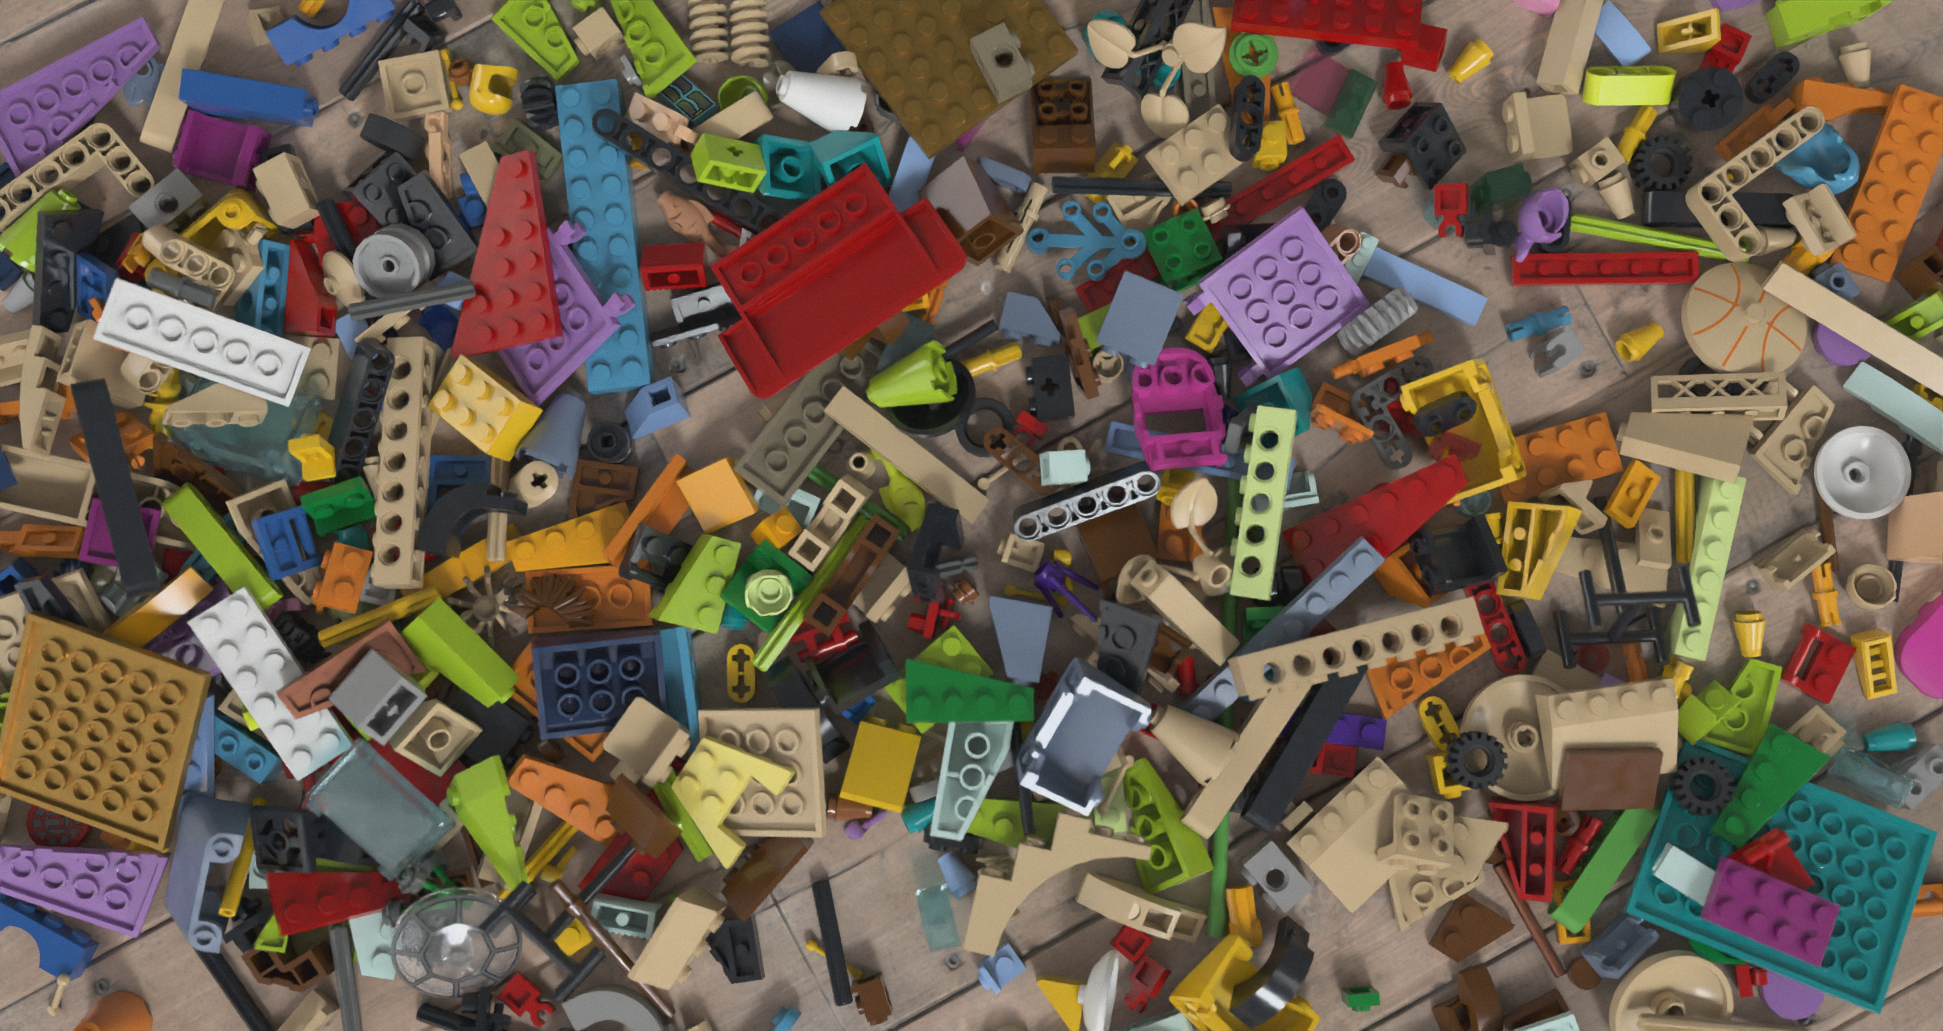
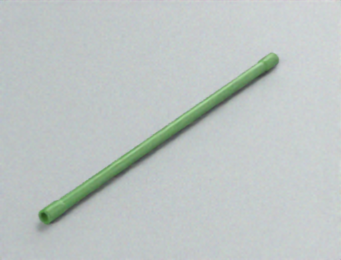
M1227 478L1225 547L1231 548L1232 539L1239 536L1240 526L1235 525L1237 507H1242V494L1239 493L1241 481ZM1230 592L1223 594L1221 624L1237 638L1238 596L1230 595ZM1236 649L1220 667H1222L1236 653ZM1234 702L1218 716L1217 724L1232 730ZM1229 810L1213 833L1212 865L1214 870H1211V892L1207 935L1211 937H1226L1227 907L1225 888L1227 887Z

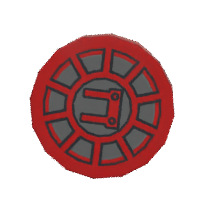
M33 804L27 814L26 826L28 834L36 846L77 848L92 831L91 825Z

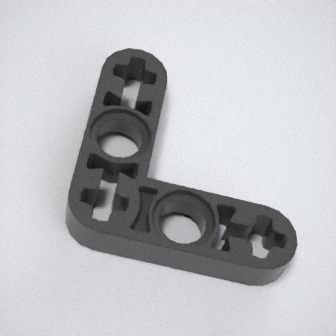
M1424 356L1410 358L1355 391L1349 399L1350 409L1359 424L1372 431L1373 424L1377 420H1383L1388 424L1389 432L1385 437H1378L1373 434L1369 440L1385 466L1392 470H1398L1409 465L1413 452L1386 406L1400 398L1399 395L1402 394L1400 386L1421 379L1419 375H1415L1406 381L1402 376L1414 369L1412 363L1416 366L1422 365L1425 370L1421 372L1423 378L1433 374L1432 363ZM1386 378H1393L1398 382L1399 390L1395 395H1389L1384 391L1383 382ZM1360 394L1364 398L1368 396L1371 398L1372 402L1368 406L1372 413L1377 410L1381 413L1372 417L1368 422L1365 419L1366 416L1370 415L1366 407L1359 408L1357 404L1361 400ZM1395 436L1397 441L1391 444L1396 451L1402 449L1404 455L1401 456L1402 463L1400 464L1398 460L1392 461L1390 456L1393 454V450L1389 445L1383 448L1381 443L1389 441Z

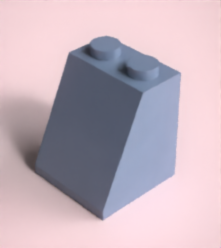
M1125 271L1096 339V342L1102 344L1100 350L1115 357L1118 356L1119 351L1131 356L1130 363L1144 369L1147 368L1148 364L1155 366L1182 303L1184 294Z
M990 596L989 606L1007 677L1012 678L1013 684L1031 687L1032 681L1039 683L1053 607Z

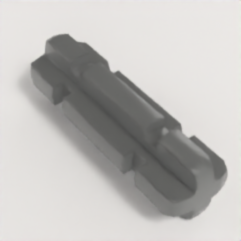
M976 554L964 555V558L961 559L955 557L938 561L936 570L939 571L940 578L960 574L963 570H967V572L977 570L979 564Z

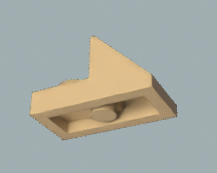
M1592 480L1563 483L1541 492L1538 496L1545 504L1570 506L1582 510L1583 512L1575 526V530L1580 535L1604 527L1608 519L1606 515L1586 499L1593 483Z

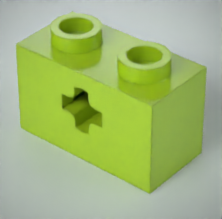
M703 132L690 154L697 182L754 193L767 173L760 145Z

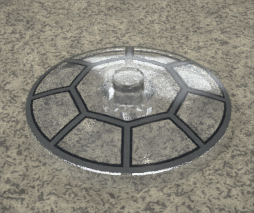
M456 887L443 889L420 898L411 904L399 917L391 936V959L399 977L416 991L438 998H462L463 993L480 992L481 986L492 988L510 974L517 964L522 951V931L505 917L489 935H486L478 926L503 899L493 893L477 888Z

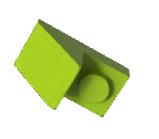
M1938 290L1920 301L1914 300L1884 322L1916 341L1943 326V294Z
M1714 679L1697 696L1691 694L1679 708L1678 734L1690 745L1694 746L1739 705V700Z

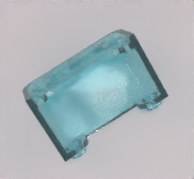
M200 376L187 397L218 382ZM304 390L303 392H295L289 407L266 399L268 412L263 422L256 426L242 427L239 424H225L220 427H209L206 424H192L187 427H174L170 424V427L185 449L208 464L273 482L285 479L288 486H298L303 478L302 462L289 453L288 440L300 438L301 435L307 433L316 434L324 406L321 398L316 393Z
M361 737L345 751L305 794L309 799L305 805L319 817L323 813L379 862L381 865L377 870L389 881H392L395 877L397 878L399 870L404 865L419 862L456 824Z

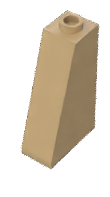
M1631 412L1628 424L1621 423L1616 441L1622 442L1619 452L1621 455L1735 484L1743 461L1754 416Z
M1152 559L1130 581V584L1179 634L1192 641L1194 647L1218 666H1221L1240 645V642L1187 589Z

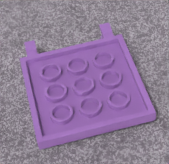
M1301 205L1197 281L1202 290L1192 293L1183 300L1193 315H1196L1212 302L1251 355L1254 362L1245 364L1235 371L1246 387L1263 374L1268 380L1275 377L1371 307L1369 301Z
M565 220L558 231L553 228L547 229L563 337L497 351L528 399L536 405H540L621 326L617 317L627 313L636 305L630 294H626L622 298L617 292L609 298L607 303L605 302L568 247L570 243L580 240L587 233L579 222L573 226L569 220Z

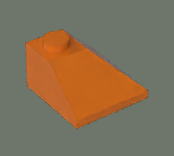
M1409 543L1387 557L1386 561L1373 572L1390 596L1423 608L1429 607L1449 593L1430 594L1426 583L1423 581L1416 558L1411 552Z

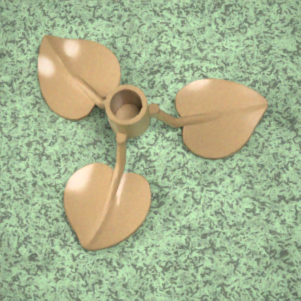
M1104 19L1092 20L1087 25L1089 42L1094 56L1100 63L1109 68H1122L1127 64L1129 57L1137 58L1162 50L1164 63L1172 66V69L1160 89V95L1150 92L1144 96L1141 103V114L1149 129L1166 140L1187 126L1189 122L1187 106L1177 96H1166V91L1183 62H1185L1190 71L1195 73L1208 72L1217 64L1224 49L1226 28L1209 26L1199 22H1186L1175 30L1174 36L1169 42L1163 40L1157 45L1139 51H1132L1135 47L1136 39L1133 33L1124 25Z
M1200 477L1186 484L1177 493L1171 505L1170 516L1175 527L1179 529L1188 527L1190 534L1204 554H1200L1194 559V571L1164 564L1159 565L1168 572L1191 577L1195 581L1199 579V586L1202 592L1209 596H1219L1231 590V588H1226V582L1230 576V569L1234 570L1235 557L1230 556V547H1220L1214 552L1211 551L1196 532L1195 525L1201 526L1207 523L1217 509L1215 489L1210 485L1206 477ZM1136 556L1123 567L1116 592V599L1119 603L1131 604L1145 600L1130 584V581L1150 559L1156 562L1152 556Z

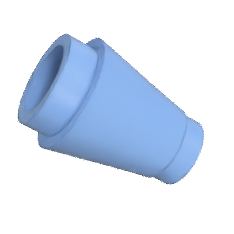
M953 850L937 860L950 894L954 893L956 898L960 899L976 888L977 882L975 879L977 877L955 855Z

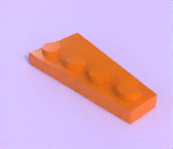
M1485 632L1473 636L1474 643L1456 647L1453 641L1445 643L1446 650L1427 654L1426 650L1422 649L1415 651L1416 658L1398 662L1395 656L1386 659V666L1368 669L1365 675L1383 720H1386L1448 676L1489 650L1491 646Z

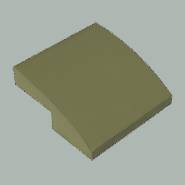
M515 118L500 142L493 143L491 146V150L498 163H500L502 156L525 150L534 151L541 190L563 163L562 150L520 118Z

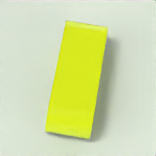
M1592 66L1586 69L1581 101L1597 106L1666 105L1671 102L1677 71L1667 66Z

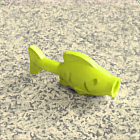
M872 449L867 450L873 454L875 459L882 460L890 477L889 485L879 489L885 507L903 523L908 525L911 532L920 530L926 514L925 499L922 491L915 482Z

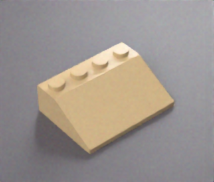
M1652 678L1535 695L1550 789L1560 788L1566 749L1660 748L1663 752L1660 774L1677 772L1678 705L1673 678Z
M1378 756L1285 843L1351 913H1354L1398 871L1391 869L1390 864L1378 862V849L1393 843L1394 796L1399 793L1414 795Z

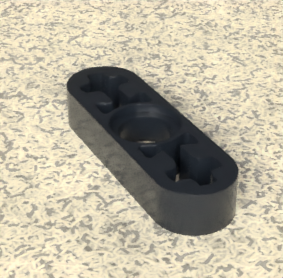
M1252 75L1245 76L1235 86L1233 91L1228 148L1230 154L1241 162L1249 161L1261 147L1266 90L1263 82ZM1241 112H1246L1252 117L1253 125L1246 124L1242 120ZM1245 138V144L1240 143Z

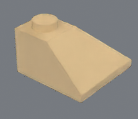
M434 699L422 702L393 734L389 742L394 751L441 777L479 736L483 729L465 716Z

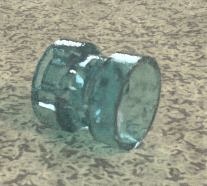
M1487 490L1467 497V502L1466 498L1461 499L1460 506H1456L1454 509L1463 517L1482 515L1490 508L1491 495Z

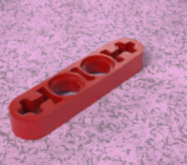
M1494 582L1484 584L1487 585L1488 589L1479 590L1474 594L1471 589H1477V586L1464 588L1463 591L1466 598L1474 596L1482 627L1491 646L1489 651L1496 667L1505 674H1519L1526 667V655L1499 594H1496L1497 589ZM1485 594L1492 597L1494 601L1492 610L1486 613L1478 607L1479 598ZM1496 623H1501L1506 628V636L1501 641L1494 640L1490 634L1491 627ZM1512 642L1513 646L1506 648L1510 655L1517 656L1518 658L1514 662L1515 668L1504 665V661L1508 659L1507 654L1502 649L1497 651V646H1504Z

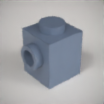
M1825 262L1810 271L1811 279L1848 301L1861 293L1842 262L1831 266Z

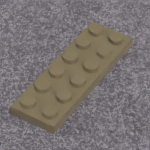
M868 341L853 361L835 354L808 372L734 466L733 471L784 508L845 429L823 412L826 406L842 386H845L865 402L868 399L867 386H869V380L894 364L895 361Z

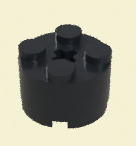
M1707 67L1690 72L1677 82L1673 90L1671 102L1669 103L1670 113L1677 124L1690 131L1706 132L1720 129L1732 122L1741 112L1743 102L1742 87L1731 71L1725 68ZM1709 96L1710 101L1703 105L1701 99Z

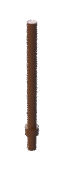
M560 879L553 881L549 888L563 902V909L572 918L576 917L628 975L634 966V962L585 908L586 903L578 894L573 895ZM633 981L666 1019L671 1018L675 1014L676 1010L655 986Z

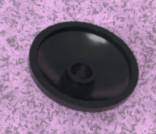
M954 359L947 360L946 362L951 361L956 376L957 394L951 395L955 399L944 403L885 407L889 420L900 432L916 438L937 437L954 430L969 416L975 404L976 386L969 370Z

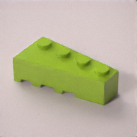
M985 795L967 832L1017 848L1019 838L1027 839V836H1024L1019 799ZM1031 799L1036 834L1031 836L1041 837L1046 840L1045 844L1051 845L1059 808L1066 809L1067 806L1054 800H1041L1037 802Z

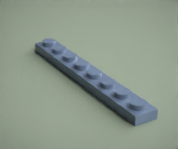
M1361 535L1230 659L1300 641L1386 560ZM1227 661L1178 708L1213 722L1238 698L1229 662ZM1265 664L1263 674L1271 668L1269 665Z

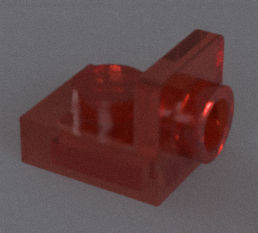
M1445 430L1439 437L1435 435L1428 447L1427 453L1432 454L1429 463L1433 464L1440 461L1445 449L1449 451L1448 456L1457 454L1460 461L1472 460L1477 457L1482 445Z

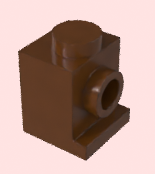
M882 972L852 981L850 986L852 994L859 993L858 996H855L859 1014H865L870 1026L887 1021V1016L892 1015L893 1006Z

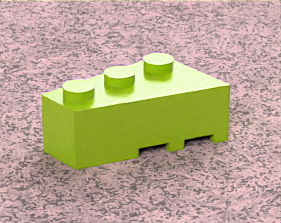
M1777 0L1774 2L1775 7L1767 12L1765 17L1775 46L1780 48L1863 22L1890 4L1892 0Z
M702 533L682 563V568L672 583H669L665 589L666 593L656 608H653L649 617L717 634L726 603L720 596L733 577L742 543Z

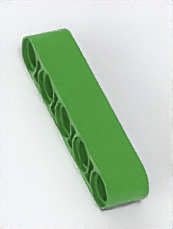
M1654 804L1653 809H1614L1589 846L1592 849L1588 855L1584 854L1572 877H1567V880L1577 879L1572 886L1563 887V892L1560 893L1562 895L1560 898L1562 902L1558 908L1556 897L1553 898L1548 906L1547 915L1572 933L1579 932L1587 924L1660 816V807Z

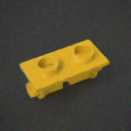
M1115 141L1095 165L1094 173H1089L1086 177L1125 178L1139 160L1131 154L1133 150L1127 144L1123 143L1121 146ZM1084 194L1095 204L1106 202L1105 197L1108 196Z

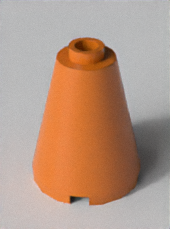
M117 991L100 998L73 1031H151L153 1018L152 1014H149L145 1006L147 1003L142 997L133 992Z

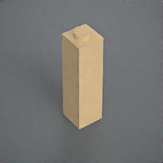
M1560 0L1554 14L1536 81L1550 95H1574L1579 93L1603 0Z

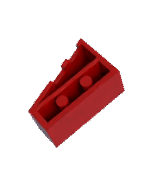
M1492 796L1488 804L1493 813L1494 820L1509 823V828L1506 833H1503L1500 841L1507 858L1506 862L1518 900L1551 903L1555 889L1557 801H1520L1501 796Z

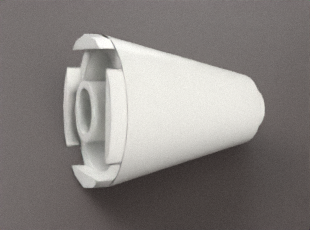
M788 71L786 75H781L776 86V93L779 94L781 102L830 133L836 130L848 131L850 126L857 127L864 110L867 94L861 91V86H866V82L862 79L798 71Z

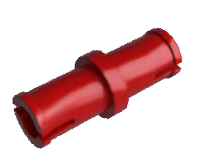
M1587 813L1584 815L1585 817L1573 836H1568L1566 839L1568 844L1555 863V868L1569 877H1572L1584 854L1588 855L1592 849L1589 846L1601 827L1604 826V823L1595 817L1592 818Z

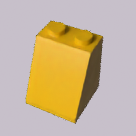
M869 715L868 720L862 719L860 721L839 797L902 813L922 734L916 733L917 727L899 723L898 728L886 725V719Z

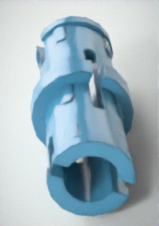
M1566 305L1544 313L1537 311L1528 318L1505 324L1506 334L1512 332V335L1507 336L1511 343L1535 334L1542 336L1546 334L1547 330L1571 324L1572 316L1571 314L1565 315L1566 312L1570 311Z

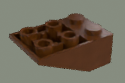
M1091 78L1042 79L1032 86L1033 174L1094 173L1096 140Z

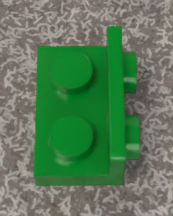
M361 476L300 496L302 507L314 519L316 531L320 537L377 519L374 511L376 500H374L371 488Z

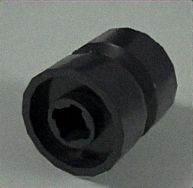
M604 421L598 423L588 434L587 445L590 453L605 463L623 464L632 457L635 451V440L632 438L630 431L615 422Z
M1283 566L1278 571H1275L1271 600L1254 599L1256 607H1275L1277 602H1280L1282 606H1287L1303 591L1300 567ZM1254 568L1253 574L1257 573L1260 568ZM1278 582H1282V590H1279Z

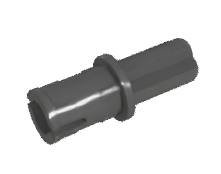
M153 268L147 279L148 287L172 294L176 300L183 298L206 307H211L216 299L217 292L215 289L189 281L188 276L185 275L178 277Z

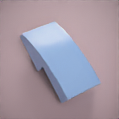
M1610 0L1607 1L1601 8L1594 35L1620 66H1633L1647 55L1651 48Z

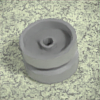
M390 224L379 229L359 244L353 257L354 274L359 284L371 296L376 298L414 292L427 282L432 276L435 267L434 250L429 240L418 229L406 224Z

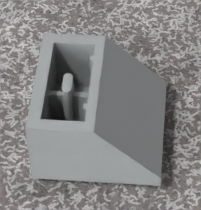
M371 648L328 699L358 728L384 746L427 697V694L421 684Z

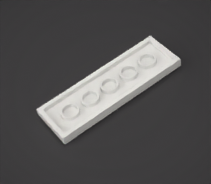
M118 278L114 282L93 337L95 340L287 407L290 406L311 350L309 347Z
M247 586L188 621L192 630L297 781L355 745L330 707L295 720L276 695L277 690L305 673V670Z

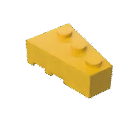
M1508 501L1502 556L1509 571L1498 578L1496 594L1541 601L1583 511L1570 506Z

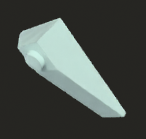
M1013 722L949 723L930 836L962 841L1009 752Z

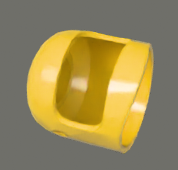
M474 64L469 88V101L476 110L488 115H503L509 112L513 104V100L510 99L513 85L517 83L519 71L507 66Z

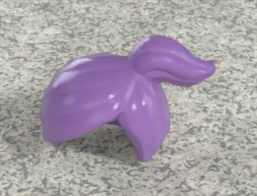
M1549 186L1544 189H1538L1524 198L1518 214L1521 231L1518 232L1517 240L1513 244L1516 251L1515 260L1521 263L1526 258L1534 242L1552 243L1562 236V233L1557 232L1564 226L1567 220L1569 204L1566 196L1557 187Z

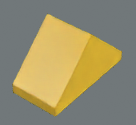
M1715 8L1657 23L1658 54L1705 53L1721 40L1719 9Z
M1040 973L1035 977L1037 985L1070 1031H1079L1083 1004L1078 1003L1080 985L1085 984L1084 980Z

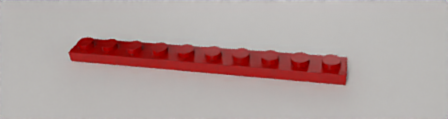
M1338 134L1225 200L1226 204H1230V208L1226 210L1228 213L1227 217L1213 224L1210 219L1204 220L1214 242L1217 243L1222 240V225L1249 224L1349 166L1355 161V158L1341 135ZM1147 247L1138 258L1124 259L1106 272V276L1102 280L1093 281L1090 279L1075 288V292L1088 313L1112 303L1125 271L1149 281L1161 276Z

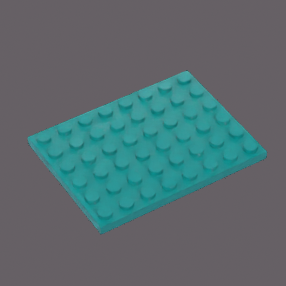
M1683 738V747L1677 755V766L1693 758L1710 757V760H1718L1721 762V767L1726 766L1730 770L1726 773L1728 776H1733L1734 781L1731 782V787H1733L1749 759L1701 740L1692 746ZM1695 775L1690 783L1691 791L1698 798L1707 799L1713 793V783L1705 775ZM1669 778L1660 804V816L1652 827L1623 912L1874 1014H1880L1938 832L1806 782L1743 845H1747L1774 828H1777L1778 831H1785L1790 838V842L1787 843L1814 883V885L1804 891L1840 906L1821 965L1817 967L1701 919L1700 915L1704 907L1703 905L1653 875L1652 867L1667 842L1715 872L1721 857H1726L1738 850L1708 832L1718 813L1706 816L1688 814V810L1679 808L1681 804L1674 802L1672 799L1675 794L1674 791L1670 792L1669 786H1672L1673 782Z

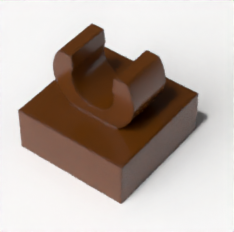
M1390 152L1375 173L1382 182L1393 183L1396 187L1404 189L1409 187L1404 181L1406 176H1417L1405 153Z

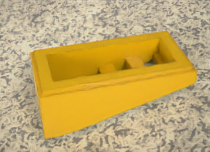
M1880 629L1851 634V646L1856 648L1854 659L1864 697L1869 700L1898 693L1891 634ZM1878 654L1879 658L1870 660V656ZM1881 667L1882 669L1881 671L1872 672L1874 668ZM1884 679L1885 683L1873 686V681Z

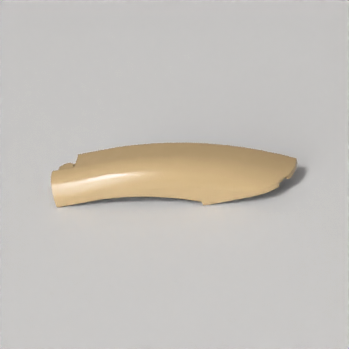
M1 444L20 484L0 492L1 509L87 527L93 498L100 499L92 467L89 463L50 454L49 458H46L26 449ZM130 472L139 506L162 510L155 542L195 551L197 549L161 504L162 501L180 487L162 479Z

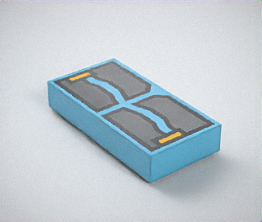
M682 74L657 94L674 111L688 117V123L693 128L718 112L716 103Z

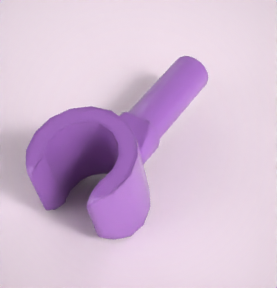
M882 809L867 819L862 825L854 819L844 832L851 839H860L872 825L886 817L887 814Z

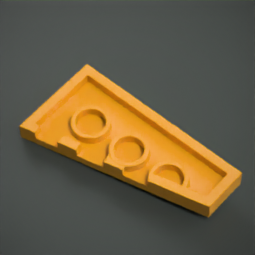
M622 502L507 541L506 545L515 571L525 572L610 564L604 559L602 553L630 517L626 502Z

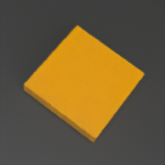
M730 455L691 472L676 481L705 534L712 533L759 510L742 476L733 471L735 464Z

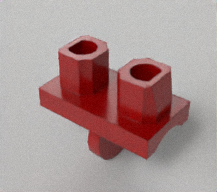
M946 598L944 610L940 609L941 603L934 602L929 604L927 616L911 613L908 629L923 634V638L934 639L939 615L942 616L940 628L948 630L951 618L960 620L961 613L953 612L955 600Z

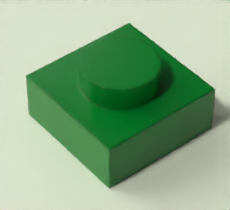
M1373 986L1341 988L1342 1001L1348 1008L1352 1007V1011H1370L1371 1006L1380 1005L1379 992Z

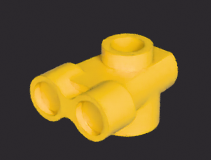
M1669 655L1671 663L1664 665L1662 676L1656 678H1673L1677 705L1681 707L1692 693V687L1686 683V680H1689L1694 667L1685 663L1682 659Z

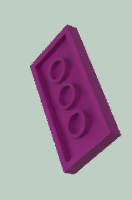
M1721 857L1700 918L1810 965L1820 967L1840 906L1736 861Z

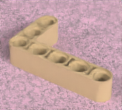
M1813 106L1806 107L1788 117L1687 191L1685 196L1687 206L1728 260L1732 262L1743 261L1758 254L1763 247V238L1732 194L1817 134L1825 124V117L1818 108ZM1800 119L1806 123L1807 129L1802 127ZM1776 137L1782 141L1783 147L1777 144ZM1751 154L1757 158L1758 165L1752 161ZM1726 172L1733 176L1734 183L1728 180ZM1702 189L1708 193L1709 201L1703 198ZM1721 214L1726 217L1728 221L1727 226L1721 222ZM1739 239L1745 243L1746 251L1740 248Z
M95 123L0 189V210H6L5 216L0 219V232H4L51 189L59 191L60 188H64L70 191L105 165L136 200L145 194L138 193V189L142 184L150 183L151 189L159 182L109 125ZM110 136V141L106 145L99 146L101 138ZM84 154L85 157L81 163L73 164V160L77 155ZM130 159L131 162L127 168L123 170L118 169L119 164L123 160ZM58 172V178L52 183H47L49 175ZM27 191H32L31 198L21 202L22 195Z
M153 226L143 236L144 247L165 265L188 276L189 281L216 290V299L211 307H206L183 298L179 300L212 312L235 278L233 268L212 251L164 226ZM169 294L168 297L175 299L174 295ZM130 352L121 365V374L141 393L150 394L162 386L174 367Z

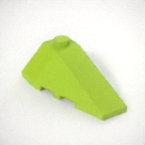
M1144 757L1135 761L1132 767L1127 768L1123 776L1127 807L1132 810L1134 826L1130 827V830L1133 833L1144 835L1145 841H1149L1152 847L1149 860L1135 858V863L1146 893L1154 895L1214 870V867L1199 834L1180 821L1183 814L1182 809L1148 759Z

